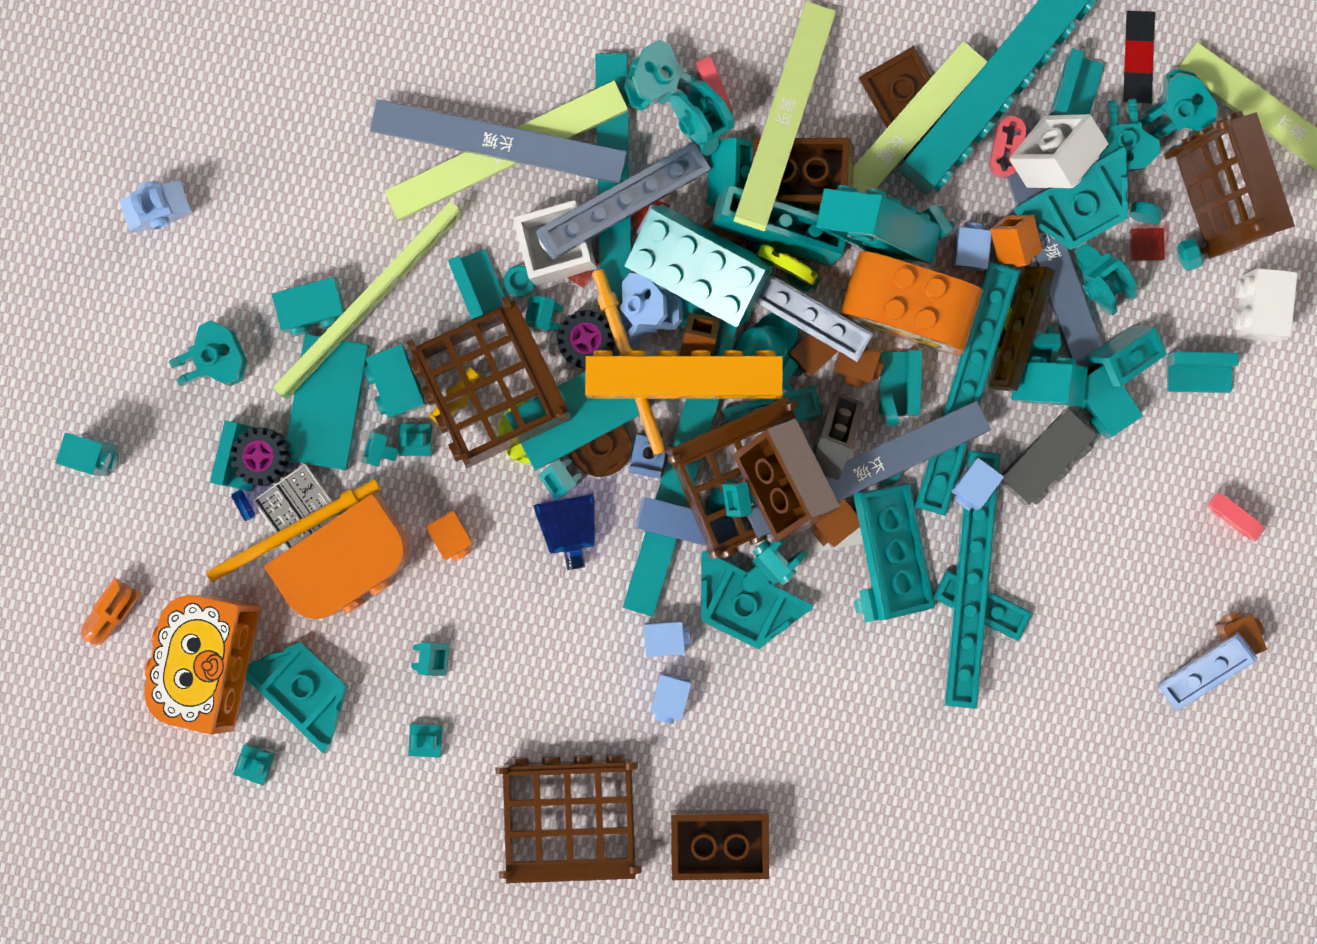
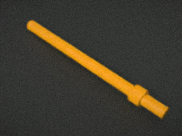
M604 269L592 273L600 296L597 300L601 311L606 313L620 356H626V351L632 350L617 309L619 302L616 293L611 291ZM635 399L653 454L658 455L666 452L649 399Z
M373 479L355 490L350 488L339 494L340 498L209 569L206 571L209 580L214 582L341 511L348 510L370 494L380 491L381 487L378 481Z

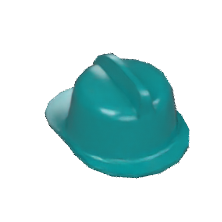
M770 313L763 317L754 328L748 329L740 336L736 345V351H743V356H756V351H775L776 356H782L783 363L797 341L799 328L780 316Z

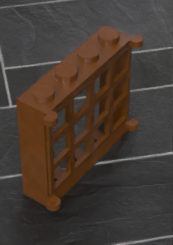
M1243 111L1223 117V120L1214 122L1208 128L1195 132V135L1182 139V146L1164 153L1165 160L1176 157L1203 241L1207 243V246L1200 248L1202 255L1208 253L1209 259L1239 250V248L1245 247L1247 244L1254 243L1262 238L1274 235L1276 232L1295 226L1257 112L1245 116ZM1227 133L1235 156L1230 159L1221 137ZM1212 141H1215L1222 162L1216 166L1208 145ZM1237 163L1245 183V187L1240 189L1231 167ZM1223 170L1232 193L1226 196L1218 175ZM1247 193L1256 215L1251 219L1248 218L1241 197ZM1235 200L1242 221L1237 225L1234 223L1228 202Z
M507 296L500 298L504 306L425 343L415 346L413 339L406 341L414 357L409 360L410 366L416 378L423 376L427 386L421 389L429 406L436 404L440 414L434 417L442 434L449 431L453 440L452 443L448 444L455 461L462 460L466 469L571 420L567 405L516 301L509 302ZM503 323L508 335L490 344H486L481 333ZM475 336L481 348L458 357L453 346ZM512 342L521 362L499 371L490 351ZM448 349L453 361L430 370L426 359ZM485 355L493 374L471 384L462 364ZM457 368L465 387L443 397L434 377ZM525 368L534 388L512 398L503 378ZM497 381L506 401L484 411L475 391ZM469 394L478 414L456 424L447 404ZM538 395L547 415L525 425L516 404ZM510 408L519 428L497 438L488 417ZM482 421L491 441L469 451L460 430Z
M782 396V399H775L774 403L765 407L752 409L749 411V414L736 420L723 422L720 424V427L707 433L694 435L687 442L678 446L670 445L665 448L668 461L673 466L707 545L708 554L711 559L719 556L721 558L731 556L739 551L738 546L748 541L750 545H753L768 538L766 535L758 539L753 528L746 531L741 518L732 517L739 535L718 544L709 522L726 515V507L706 516L697 494L719 485L723 495L722 484H726L725 481L742 473L739 468H736L722 475L713 453L732 444L735 445L738 451L743 447L741 440L761 431L763 432L783 421L785 423L796 419L793 409L799 407L797 400L789 402L788 397ZM703 457H707L715 478L694 487L685 466Z
M606 754V760H593V755H575L574 761H561V756L541 757L542 762H529V757L509 758L510 763H504L502 767H495L496 774H503L506 871H499V878L506 879V884L636 879V874L642 873V866H636L632 770L638 769V762H632V759H625V754ZM625 772L626 796L602 797L601 773ZM595 773V797L571 798V774ZM564 774L565 798L541 799L540 775ZM533 775L534 799L512 800L511 776ZM626 803L627 827H603L602 804ZM596 804V828L572 829V805ZM565 805L566 829L542 830L541 806ZM534 806L535 830L513 831L512 807ZM627 834L628 857L604 858L603 835ZM597 835L598 858L573 859V836ZM566 836L567 860H543L542 837ZM535 837L536 861H514L513 838Z

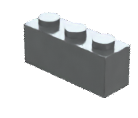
M835 391L822 419L813 453L825 477L839 481L853 448L864 403Z
M1070 409L1062 411L1001 474L1004 476L1001 483L1023 505H1030L1032 502L1037 505L1048 495L1049 491L1046 488L1054 479L1060 482L1071 471L1072 468L1069 464L1076 457L1082 459L1094 447L1091 441L1096 435Z

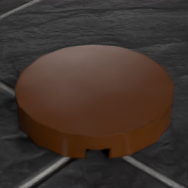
M623 424L569 454L575 466L585 474L594 477L611 476L620 471L628 462L632 451L631 436Z

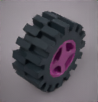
M585 309V311H575L574 314L568 315L559 326V332L557 333L559 350L570 364L578 368H586V356H593V351L614 350L615 340L608 319L597 311L593 312Z
M262 427L247 429L248 433H241L238 436L240 440L233 442L232 446L236 447L235 452L230 451V457H234V462H230L231 466L237 469L235 474L243 478L244 482L253 485L272 486V483L277 484L281 481V477H286L289 474L286 470L288 467L292 468L293 462H289L290 457H294L293 451H289L288 448L291 446L290 442L284 440L285 436L283 434L277 433L272 429Z

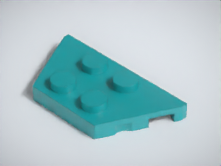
M1122 146L1097 160L1082 176L1080 183L1074 186V188H1047L1015 206L1013 210L1017 215H1034L1038 229L1049 234L1072 250L1128 219L1126 149Z
M703 550L701 553L702 622L759 650L770 642L771 639L812 610L814 605L770 583H766L755 593H747L741 587V579L747 576L748 572L718 557L711 559L708 552Z
M302 642L249 663L245 679L323 754H327L331 748L349 686Z

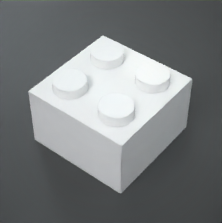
M1091 114L1045 115L1015 150L1009 160L1027 188H1074V186L1080 183L1082 176L1090 166L1099 159L1108 142Z
M575 200L513 218L528 278L536 286L597 269L590 240L553 260L536 234V231L542 226L578 207L579 204Z
M1258 268L1242 275V279L1237 281L1235 291L1236 298H1239V309L1235 311L1232 321V328L1236 330V338L1276 342L1291 337L1297 272Z

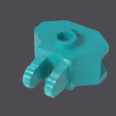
M658 40L644 47L640 55L632 60L624 84V90L631 107L643 111L656 103L664 105L667 101L670 102V95L673 93H684L687 95L685 92L676 89L677 86L691 91V83L699 81L695 77L682 72L684 66L677 63L670 44Z
M1174 68L1164 75L1162 96L1157 99L1159 103L1139 118L1142 125H1147L1166 112L1170 119L1156 127L1150 134L1159 140L1176 128L1178 131L1183 128L1196 131L1208 128L1210 124L1216 122L1217 103L1195 73ZM1195 94H1198L1195 99H1192Z
M705 81L691 83V93L687 95L684 93H673L670 95V105L679 119L678 125L681 132L686 137H689L692 143H697L704 155L709 156L715 153L719 147V135L734 128V118L724 100Z
M1136 98L1128 99L1127 114L1129 124L1118 125V105L1115 100L1108 101V127L1105 128L1106 135L1104 136L1108 145L1100 154L1099 159L1124 146L1126 153L1130 157L1129 162H1126L1127 171L1142 170L1160 154V142L1142 129V123H1138Z
M1087 243L1076 248L1077 266H1079L1083 273L1084 285L1082 288L1091 300L1096 301L1097 305L1106 314L1113 316L1118 312L1115 307L1117 302L1114 296L1118 292H1121L1125 298L1130 300L1138 297L1137 283L1121 259L1114 258L1109 253L1101 256L1096 249H1093V246Z
M212 320L199 325L194 345L188 348V352L168 361L171 368H178L192 360L194 361L197 370L177 378L179 386L187 385L201 378L209 379L211 377L225 385L233 386L243 381L248 363L236 333ZM229 346L230 351L225 355L224 350Z
M775 538L771 542L765 539L752 551L756 555L751 560L755 566L747 573V576L741 579V587L747 593H755V591H758L759 588H762L769 581L773 585L778 581L784 585L797 573L794 568L802 562L808 553L801 549L786 561L776 550L786 539L776 542Z

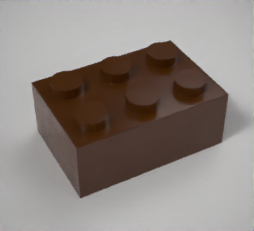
M753 138L752 163L761 138ZM795 138L775 201L801 210H820L824 189L837 190L838 185L853 187L854 146L851 139Z
M796 419L766 429L732 454L776 542L807 530L841 507Z
M767 809L671 810L672 880L769 879V813Z

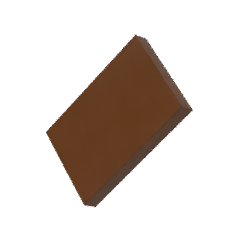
M913 46L865 73L858 79L885 127L888 128L931 79V75ZM945 112L939 117V119L932 125V127L925 133V135L904 157V160H906L910 156V154L915 150V148L920 144V142L925 138V136L930 132V130L935 126V124L940 120V118L945 114Z

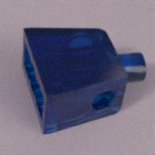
M590 494L533 505L550 554L564 552L567 571L585 568L583 548L593 547L596 543L595 495Z

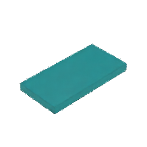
M305 334L301 357L321 336ZM343 340L294 392L286 441H289L291 444L288 447L289 451H293L294 457H290L289 461L347 471L364 378L363 367L366 366L365 358L368 355L369 345Z
M585 371L557 386L570 412L571 420L521 443L534 470L537 471L640 416L635 399H587L585 395ZM539 397L517 407L525 425L547 415ZM512 412L506 413L505 415L513 430L519 428Z
M910 483L854 494L879 621L935 608Z

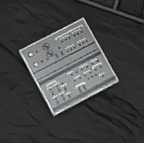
M303 464L253 500V503L275 533L333 502L307 464ZM340 512L283 543L287 550L342 513Z

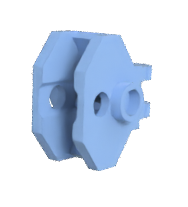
M180 180L158 184L156 181L145 182L138 186L137 191L131 192L129 196L120 200L129 231L134 233L150 229H161L169 226L171 222L193 213L183 190L185 188L183 182Z
M629 273L623 280V303L619 306L622 311L620 318L625 332H627L626 335L631 348L638 345L649 332L656 333L658 329L675 330L683 321L682 300L678 295L638 273Z

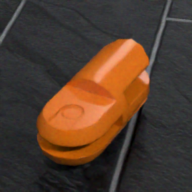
M114 577L92 607L93 611L84 622L81 629L82 639L96 646L106 641L114 628L119 626L141 596V592L131 589L129 585L121 583L120 580Z

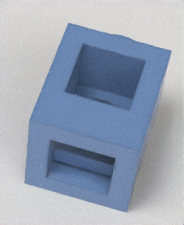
M644 429L643 435L636 434L629 473L660 479L666 452L655 455L652 459L644 458L643 450L646 447H651ZM663 440L664 446L666 448L668 441Z

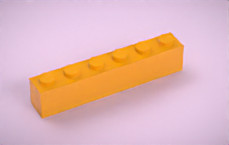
M593 351V356H586L585 395L587 399H782V356H776L775 351H756V356H743V351H723V356H710V351H691V356H678V351H658V356H645V351H626V356H613L612 351Z

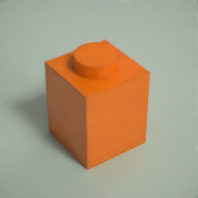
M1007 215L990 229L999 264H1013L1014 267H1022L1031 263L1032 259L1042 251L1034 215Z
M452 511L425 526L444 560L452 557L454 562L471 553L469 547L475 543L457 511Z

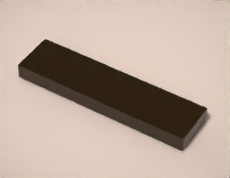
M1026 267L989 387L1001 391H1018L1055 270L1049 267Z

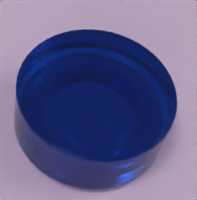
M239 489L231 493L230 495L244 521L247 522L255 518L256 513L244 491Z

